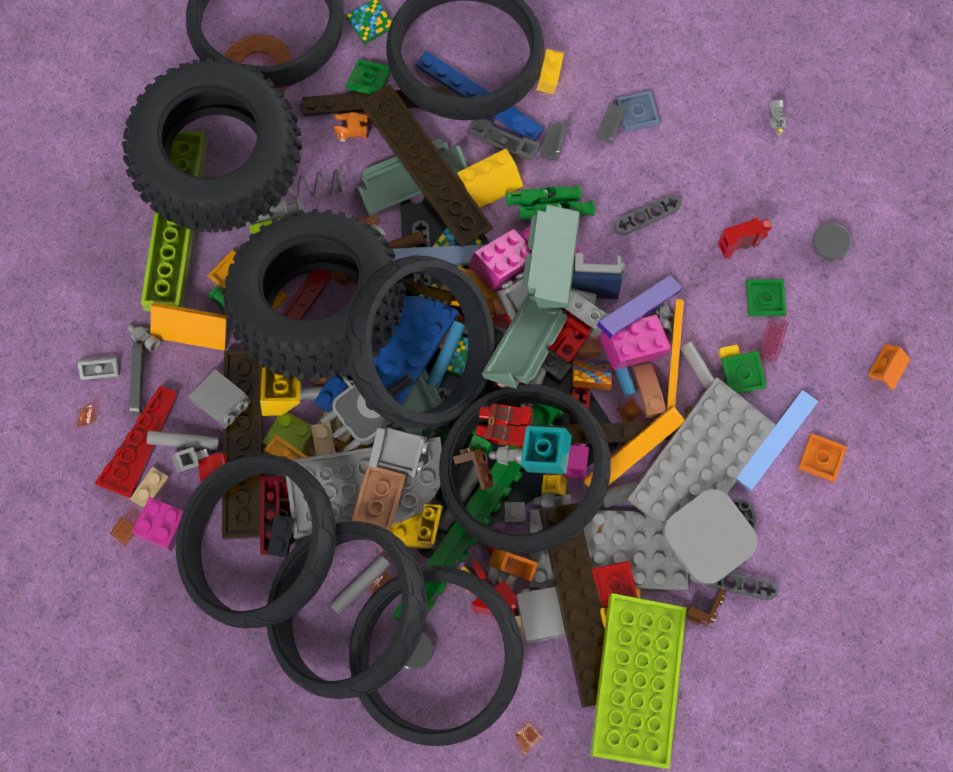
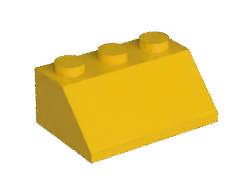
M507 149L457 172L458 179L480 209L505 197V191L515 192L524 187L516 164Z
M262 367L260 398L262 416L283 415L300 403L301 381H298L294 376H291L289 379L285 378L283 373L277 372V374L272 373L270 367Z

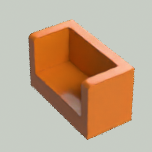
M494 548L488 566L532 581L538 562Z

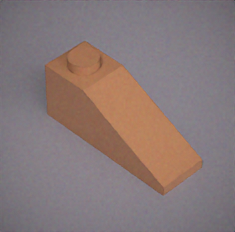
M652 363L633 366L645 421L657 419L666 411Z

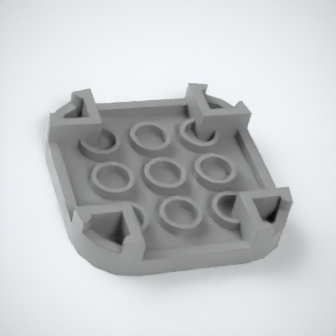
M709 489L699 494L664 522L662 529L664 544L670 547L690 574L689 578L703 585H711L724 578L750 558L756 551L758 544L757 535L752 526L730 497L717 489Z

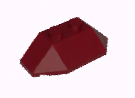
M281 476L261 477L260 555H268L267 551L274 515L291 517L287 483ZM294 533L292 534L291 545L296 541Z

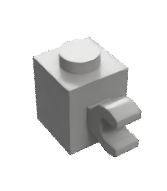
M191 447L170 456L176 473H180L199 466L198 460L209 455L207 449L195 452L194 448Z

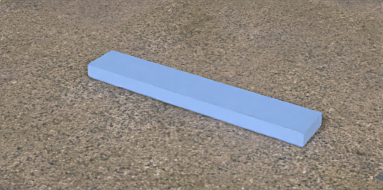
M801 391L737 476V482L750 491L754 488L818 403L816 399L805 391Z

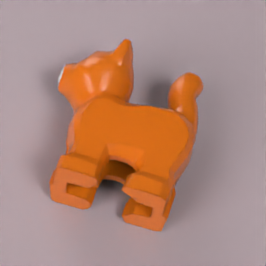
M356 112L341 115L335 114L334 118L336 120H346L347 127L334 126L335 136L340 142H345L349 137H361L367 140L368 117L366 114Z

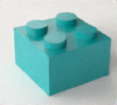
M526 426L521 466L527 472L566 474L571 434L566 428Z

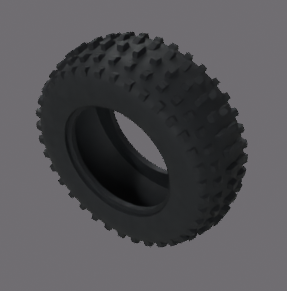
M207 58L206 62L204 60H199L198 62L196 59L192 60L193 64H189V62L181 63L179 68H169L164 76L161 74L155 77V82L153 84L149 83L144 88V94L138 95L136 99L137 104L131 106L130 112L132 114H129V119H126L125 122L128 128H125L123 132V139L126 141H122L123 152L127 154L123 156V161L126 163V166L130 167L126 169L128 177H132L135 180L131 183L134 190L137 189L138 192H142L140 194L141 200L145 201V203L150 202V208L154 212L158 213L161 211V215L165 220L170 221L173 219V223L179 227H183L185 224L187 229L197 231L199 228L200 232H205L206 229L207 233H212V230L213 232H219V229H221V232L232 231V227L240 229L245 227L247 222L252 224L258 221V216L260 215L265 217L270 212L271 206L276 208L280 203L281 196L285 197L288 189L293 184V177H296L299 168L296 163L301 161L298 150H302V142L297 138V136L301 135V129L294 124L298 122L297 115L290 111L292 105L288 99L283 100L284 95L280 88L274 89L272 80L269 78L264 80L263 74L258 70L252 72L253 68L242 64L240 66L239 62L229 60L226 63V59H220V62L219 59L212 61V58ZM209 115H226L247 124L257 135L254 150L243 165L229 174L213 178L196 177L181 171L169 160L170 149L177 134L187 124L198 118Z
M312 209V212L304 213L303 210H298V214L290 216L287 213L285 218L279 221L274 218L271 220L272 224L262 225L259 227L260 232L249 235V242L246 241L241 244V252H237L234 255V264L229 266L230 276L225 278L226 288L224 289V312L226 317L229 318L227 321L229 329H235L232 333L235 341L241 340L240 346L244 351L249 350L248 356L252 360H259L258 364L261 367H270L272 373H283V377L288 379L294 376L298 381L311 378V382H317V380H321L324 377L326 381L331 380V378L336 377L338 374L340 377H343L345 373H349L345 354V330L353 301L373 273L394 261L396 256L392 248L388 249L389 243L386 239H380V233L375 229L370 230L368 223L358 222V218L355 216L351 218L346 217L345 212L340 211L338 214H334L331 209H326L324 212ZM317 270L336 271L350 277L358 284L354 295L345 306L337 312L320 319L296 320L283 316L272 308L279 291L289 281L307 272ZM404 277L388 290L377 309L371 338L373 358L381 353L380 348L384 349L389 344L388 338H393L396 331L394 326H399L400 313H403L405 306L404 294H406V288L402 283L405 281Z

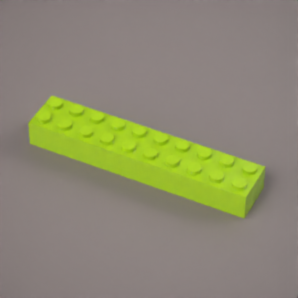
M180 131L172 143L169 160L178 169L189 175L202 178L208 144L205 133ZM161 211L155 212L141 298V305L144 311L150 312L153 302L183 308L195 232L185 228V224L183 227L177 226V224L173 223V219L170 221L165 220L161 215Z

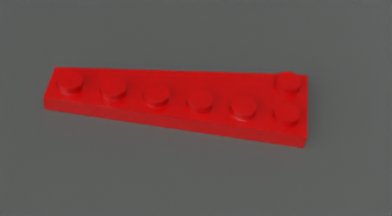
M162 386L158 387L144 411L136 420L132 430L125 436L126 439L120 448L118 447L115 451V455L110 463H107L94 484L129 499L132 497L155 445L147 444L148 431L162 432L178 397L177 392Z

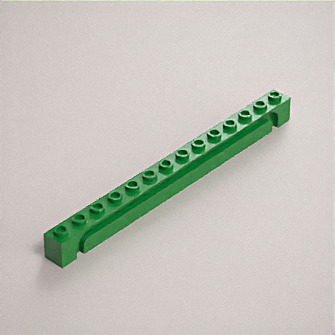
M536 404L534 409H532L533 418L531 426H552L556 419L560 420L564 412L550 406ZM509 447L510 450H517V449H518V448H515V447ZM509 461V465L496 462L490 470L493 475L494 486L486 490H482L481 486H479L466 506L467 511L487 527L491 522L489 518L492 513L496 514L502 505L500 502L503 497L507 498L511 493L513 482H518L523 475V467L517 461ZM455 522L426 566L456 568L460 561L464 562L467 558L469 547L471 545L475 546L478 541L467 534ZM446 582L425 583L427 610L429 612L436 603L434 601L438 594L441 595L446 589ZM402 601L392 614L393 618L397 621L400 618Z

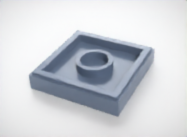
M651 90L616 98L617 106H626V113L622 120L624 132L660 125Z

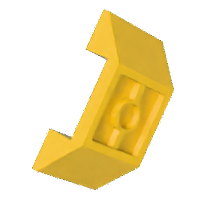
M424 504L422 512L409 520L393 524L391 532L401 539L407 547L428 549L434 545L443 506Z

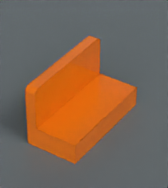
M885 344L868 376L873 380L883 381L889 389L894 390L910 358L900 346Z

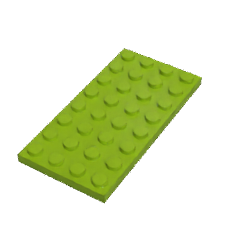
M613 593L609 594L590 751L591 757L670 769L686 607Z

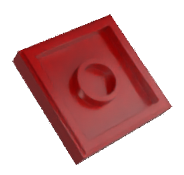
M630 561L591 569L595 585L597 586L601 608L608 606L609 594L612 593L638 598Z

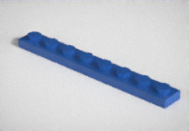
M425 51L416 63L418 69L444 86H447L461 97H478L490 94L489 91L428 51ZM513 107L492 116L522 137L536 141L544 131V127Z

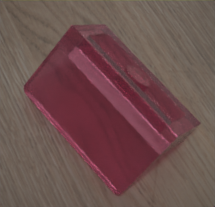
M768 320L759 349L760 358L773 362L777 361L789 321L785 320L782 325Z

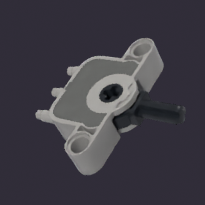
M350 372L345 373V376H343L349 388L334 399L332 404L333 410L321 419V422L326 424L337 416L343 423L332 434L335 439L339 436L341 437L347 431L354 437V440L343 449L344 451H352L359 445L365 447L373 445L377 428L380 425L405 431L403 426L383 418L367 404L357 390L353 380L348 379ZM406 374L389 388L385 386L384 388L395 400V397L412 385L414 380L409 374Z

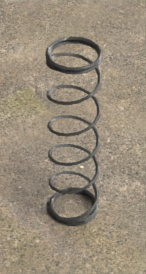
M335 169L333 172L331 192L329 191L320 172H317L316 174L314 195L311 193L303 175L299 176L297 198H295L291 188H289V190L293 198L297 200L299 197L300 179L302 176L309 193L311 194V196L314 197L316 195L317 178L319 173L328 193L330 194L333 192L334 176L336 174L338 192L340 193L342 192V187L339 176V170Z

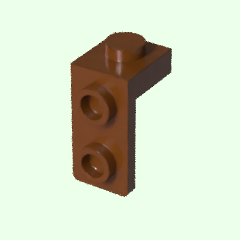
M471 447L459 451L460 455L453 457L455 465L473 460L482 490L494 486L493 475L489 471L487 456L483 448L473 451Z
M721 587L718 590L708 614L690 606L686 611V617L689 618L688 621L695 625L702 624L704 626L709 625L710 622L714 623L718 615L715 610L718 605H722L726 597L723 594L725 588Z

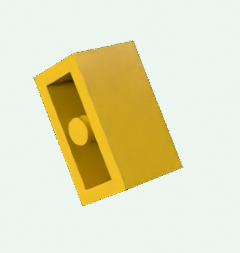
M546 49L536 91L554 94L564 53Z

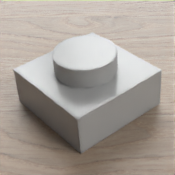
M524 502L504 503L505 523L525 522Z

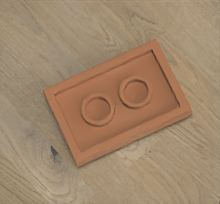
M367 466L351 521L372 523L391 532L406 475L379 467Z

